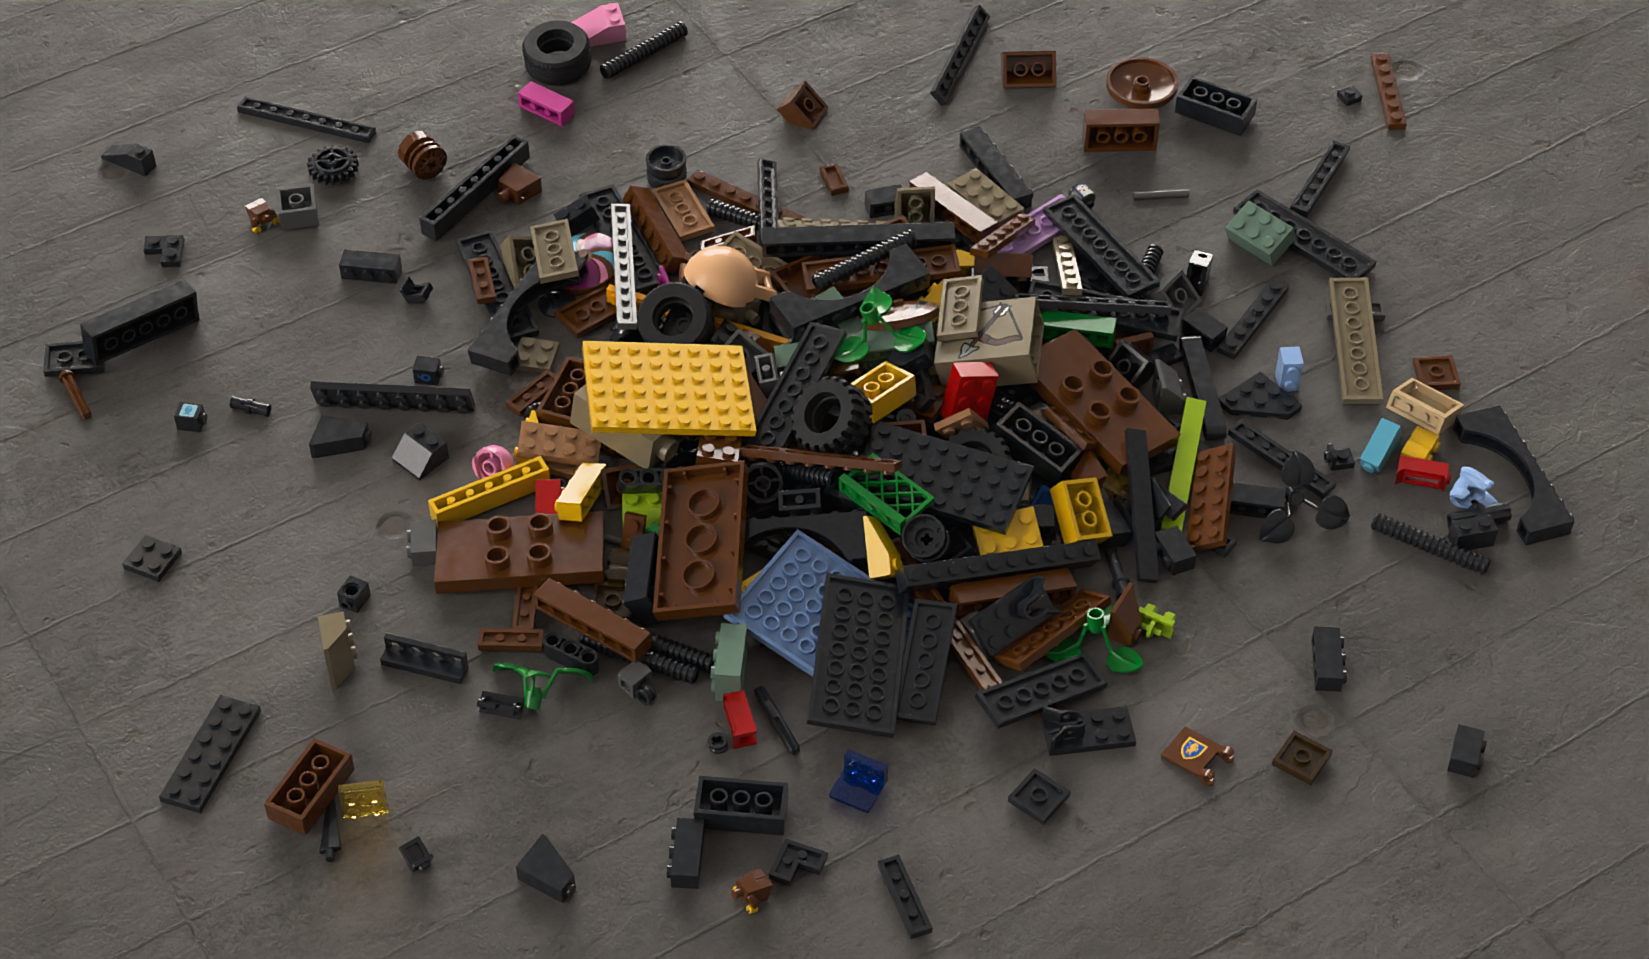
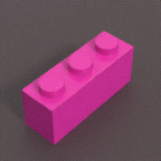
M532 81L518 92L519 107L555 124L563 126L575 115L573 100Z

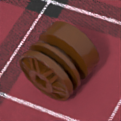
M415 131L406 136L399 145L398 157L419 179L428 180L436 177L446 165L447 153L427 132Z

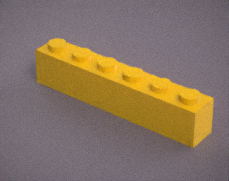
M538 456L428 500L430 516L432 520L436 519L438 528V522L465 520L536 491V480L550 479L549 468L542 457Z

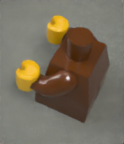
M262 198L245 206L252 231L256 234L261 232V228L258 225L270 222L275 225L280 223L275 210L269 208L266 201Z
M758 869L749 872L737 880L731 894L734 899L741 898L744 903H750V905L746 906V910L749 911V914L758 911L759 901L764 902L768 900L773 884L764 872Z

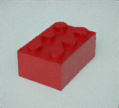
M991 362L953 363L940 410L943 419L970 408L987 421L999 378Z

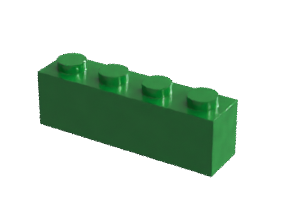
M1040 310L1044 322L1043 340L1052 341L1076 329L1083 337L1086 336L1093 346L1113 348L1117 318Z

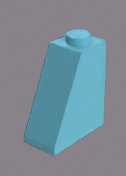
M1381 418L1360 457V464L1365 471L1378 474L1381 472L1402 440L1400 425Z

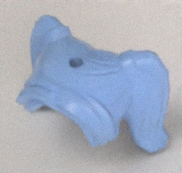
M1471 467L1461 468L1460 478L1455 482L1449 496L1452 504L1466 509L1473 505L1471 503L1472 500H1476L1484 506L1499 504L1492 495L1486 492V490L1494 486V481L1489 480L1482 473Z

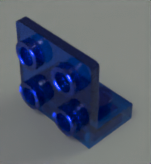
M848 749L844 755V769L831 789L829 798L869 813L888 781V765Z

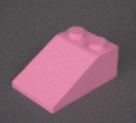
M618 3L601 5L571 22L586 32L590 47L626 41L625 22Z

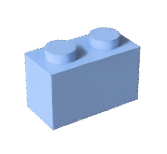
M1280 347L1275 377L1277 385L1284 391H1299L1304 365L1300 347Z

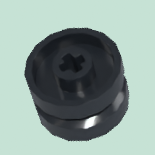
M672 144L658 145L649 150L646 155L647 180L651 186L659 188L687 179V162L684 150Z

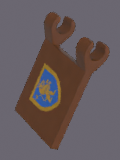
M1185 726L1161 753V757L1197 776L1204 784L1211 786L1215 782V772L1205 768L1216 755L1226 763H1231L1234 760L1232 755L1235 751L1233 748L1221 746Z

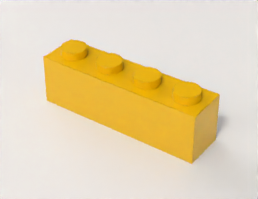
M582 462L578 470L575 471L573 478L569 480L567 487L563 489L559 499L555 502L558 520L583 521L604 488L601 469H605L606 464Z

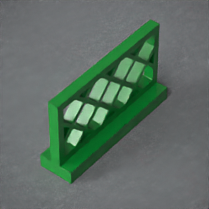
M872 453L869 456L872 458H880L874 453ZM857 468L848 475L844 473L839 477V491L900 536L908 520L916 515H920L935 501V497L899 471L894 472L895 480L883 481L884 474H882V471L875 470L874 473L862 472V469ZM866 475V482H856L853 479L856 476ZM868 475H880L881 481H868ZM907 485L911 488V492H898V486ZM881 486V493H871L868 490V487ZM883 486H896V492L883 493ZM911 497V504H899L898 498ZM913 497H923L926 500L923 503H914ZM884 498H896V504L887 505L884 502ZM912 509V513L905 518L899 513V510Z

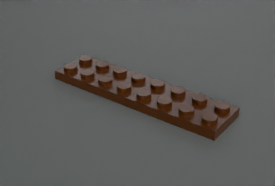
M955 244L911 249L931 273L930 280L961 277ZM850 257L802 262L807 295L820 294L833 286L837 291L870 288L884 275L889 264V258H886L884 261L881 260L880 263L875 262L874 266L870 265L869 268H865L863 271L860 270L859 273H854L853 276L849 275L847 279L844 278L843 281H839L836 284L833 283L832 286L828 285L822 291H818L814 287L812 275H817L818 272L822 273L823 270H828L829 267L833 268V265H838L839 262L844 263V260H849Z

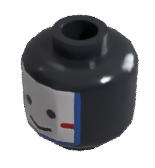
M1076 184L1069 190V196L1075 194L1089 209L1093 208L1096 197L1088 186Z

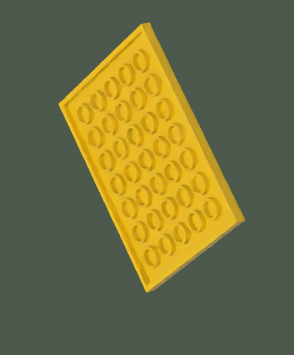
M583 341L582 351L591 433L713 436L756 435V425L742 346Z

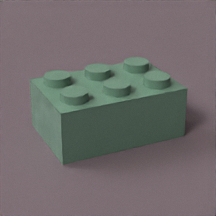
M1249 200L1225 227L1229 240L1271 266L1275 264L1296 239L1292 226Z
M721 623L720 632L716 631L715 644L718 645L714 648L713 661L715 662L714 666H711V692H715V701H723V694L743 690L748 653L747 625Z

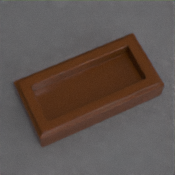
M837 163L820 167V174L831 196L849 192V186Z

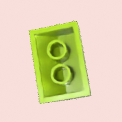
M662 493L622 494L623 523L624 515L627 511L647 515L646 528L654 522L656 524L660 523Z

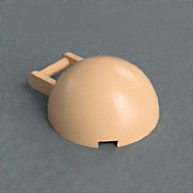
M711 246L705 248L691 257L684 268V276L692 287L698 285L705 291L703 296L725 306L745 307L746 303L752 302L754 298L770 302V297L777 295L776 290L772 286L770 272L755 268L743 253L731 247ZM758 282L764 283V286L758 285Z

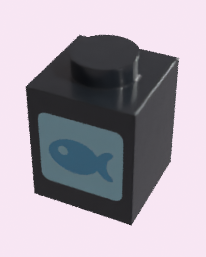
M179 402L174 414L177 430L201 432L203 425L207 423V413L204 411L203 404Z

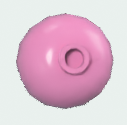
M490 445L483 447L476 453L472 460V466L475 475L483 479L513 467L514 461L511 454L505 448Z

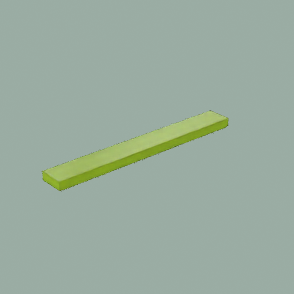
M1187 397L1180 428L1181 435L1177 443L1168 489L1169 492L1186 504L1206 401ZM1186 510L1175 521L1164 516L1161 531L1178 526L1182 532Z

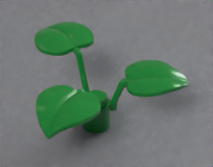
M873 286L860 307V312L864 318L861 320L863 324V338L860 336L847 337L835 360L843 363H853L867 355L870 350L869 345L865 343L867 341V323L875 325L880 320L893 336L897 337L894 340V347L899 352L906 353L915 350L925 342L927 335L924 330L914 325L903 327L899 334L896 333L882 317L883 314L890 310L893 301L888 294Z
M1111 605L1105 611L1100 608H1091L1087 611V623L1083 625V630L1077 643L1072 638L1067 637L1058 646L1045 653L1047 658L1055 662L1081 654L1078 647L1081 645L1086 631L1089 629L1091 633L1103 632L1108 651L1111 654L1106 659L1109 669L1116 673H1129L1143 667L1142 658L1133 649L1121 646L1113 651L1106 632L1113 608Z
M495 663L492 672L514 669V672L522 674L524 684L523 696H525L523 708L540 710L542 699H546V694L558 674H578L593 682V675L577 668H556L551 678L547 673L537 670L530 671V669L508 663ZM536 676L550 678L543 693L541 692L542 688L535 687ZM532 677L531 686L528 687L527 679Z

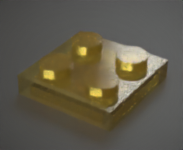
M384 780L338 785L344 818H358L359 816L368 815L378 816L389 813Z

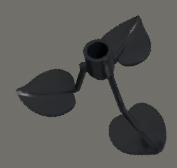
M1291 451L1281 471V479L1288 486L1285 488L1287 515L1282 509H1277L1266 517L1259 534V540L1262 542L1283 543L1291 538L1295 526L1289 520L1292 516L1290 505L1297 506L1303 502L1318 510L1319 512L1315 520L1318 525L1325 529L1339 528L1349 520L1350 514L1347 504L1338 496L1326 497L1322 501L1321 507L1304 498V494L1299 489H1301L1302 484L1308 485L1313 481L1315 468L1310 459L1299 451Z

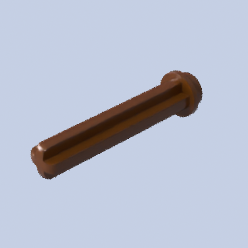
M64 370L59 375V381L65 385L82 419L91 417L92 413L74 380V373L70 370Z

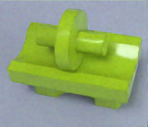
M1150 603L1145 608L1140 607L1141 629L1147 631L1146 637L1151 638L1153 634L1171 639L1174 632L1176 615L1169 611L1165 612L1164 616L1157 614L1158 608Z

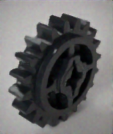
M331 145L329 148L324 146V149H317V154L311 153L312 157L308 158L309 176H312L313 180L317 179L318 183L324 181L325 185L328 183L335 185L336 182L342 184L343 180L349 181V176L354 177V172H358L359 162L357 154H354L353 150L348 151L347 146L341 148V145L337 147Z

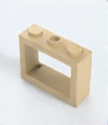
M1411 378L1392 391L1386 408L1439 435L1454 424L1456 415L1461 414L1464 404Z

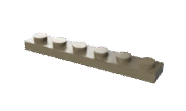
M1066 236L1052 237V247L1062 295L1082 296V284L1072 242Z

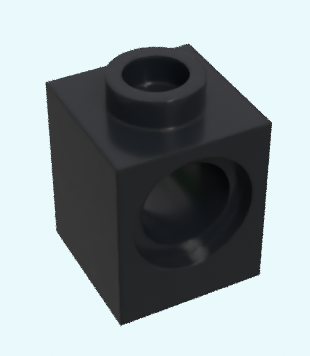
M350 575L337 592L339 606L345 610L358 613L371 596L369 583Z

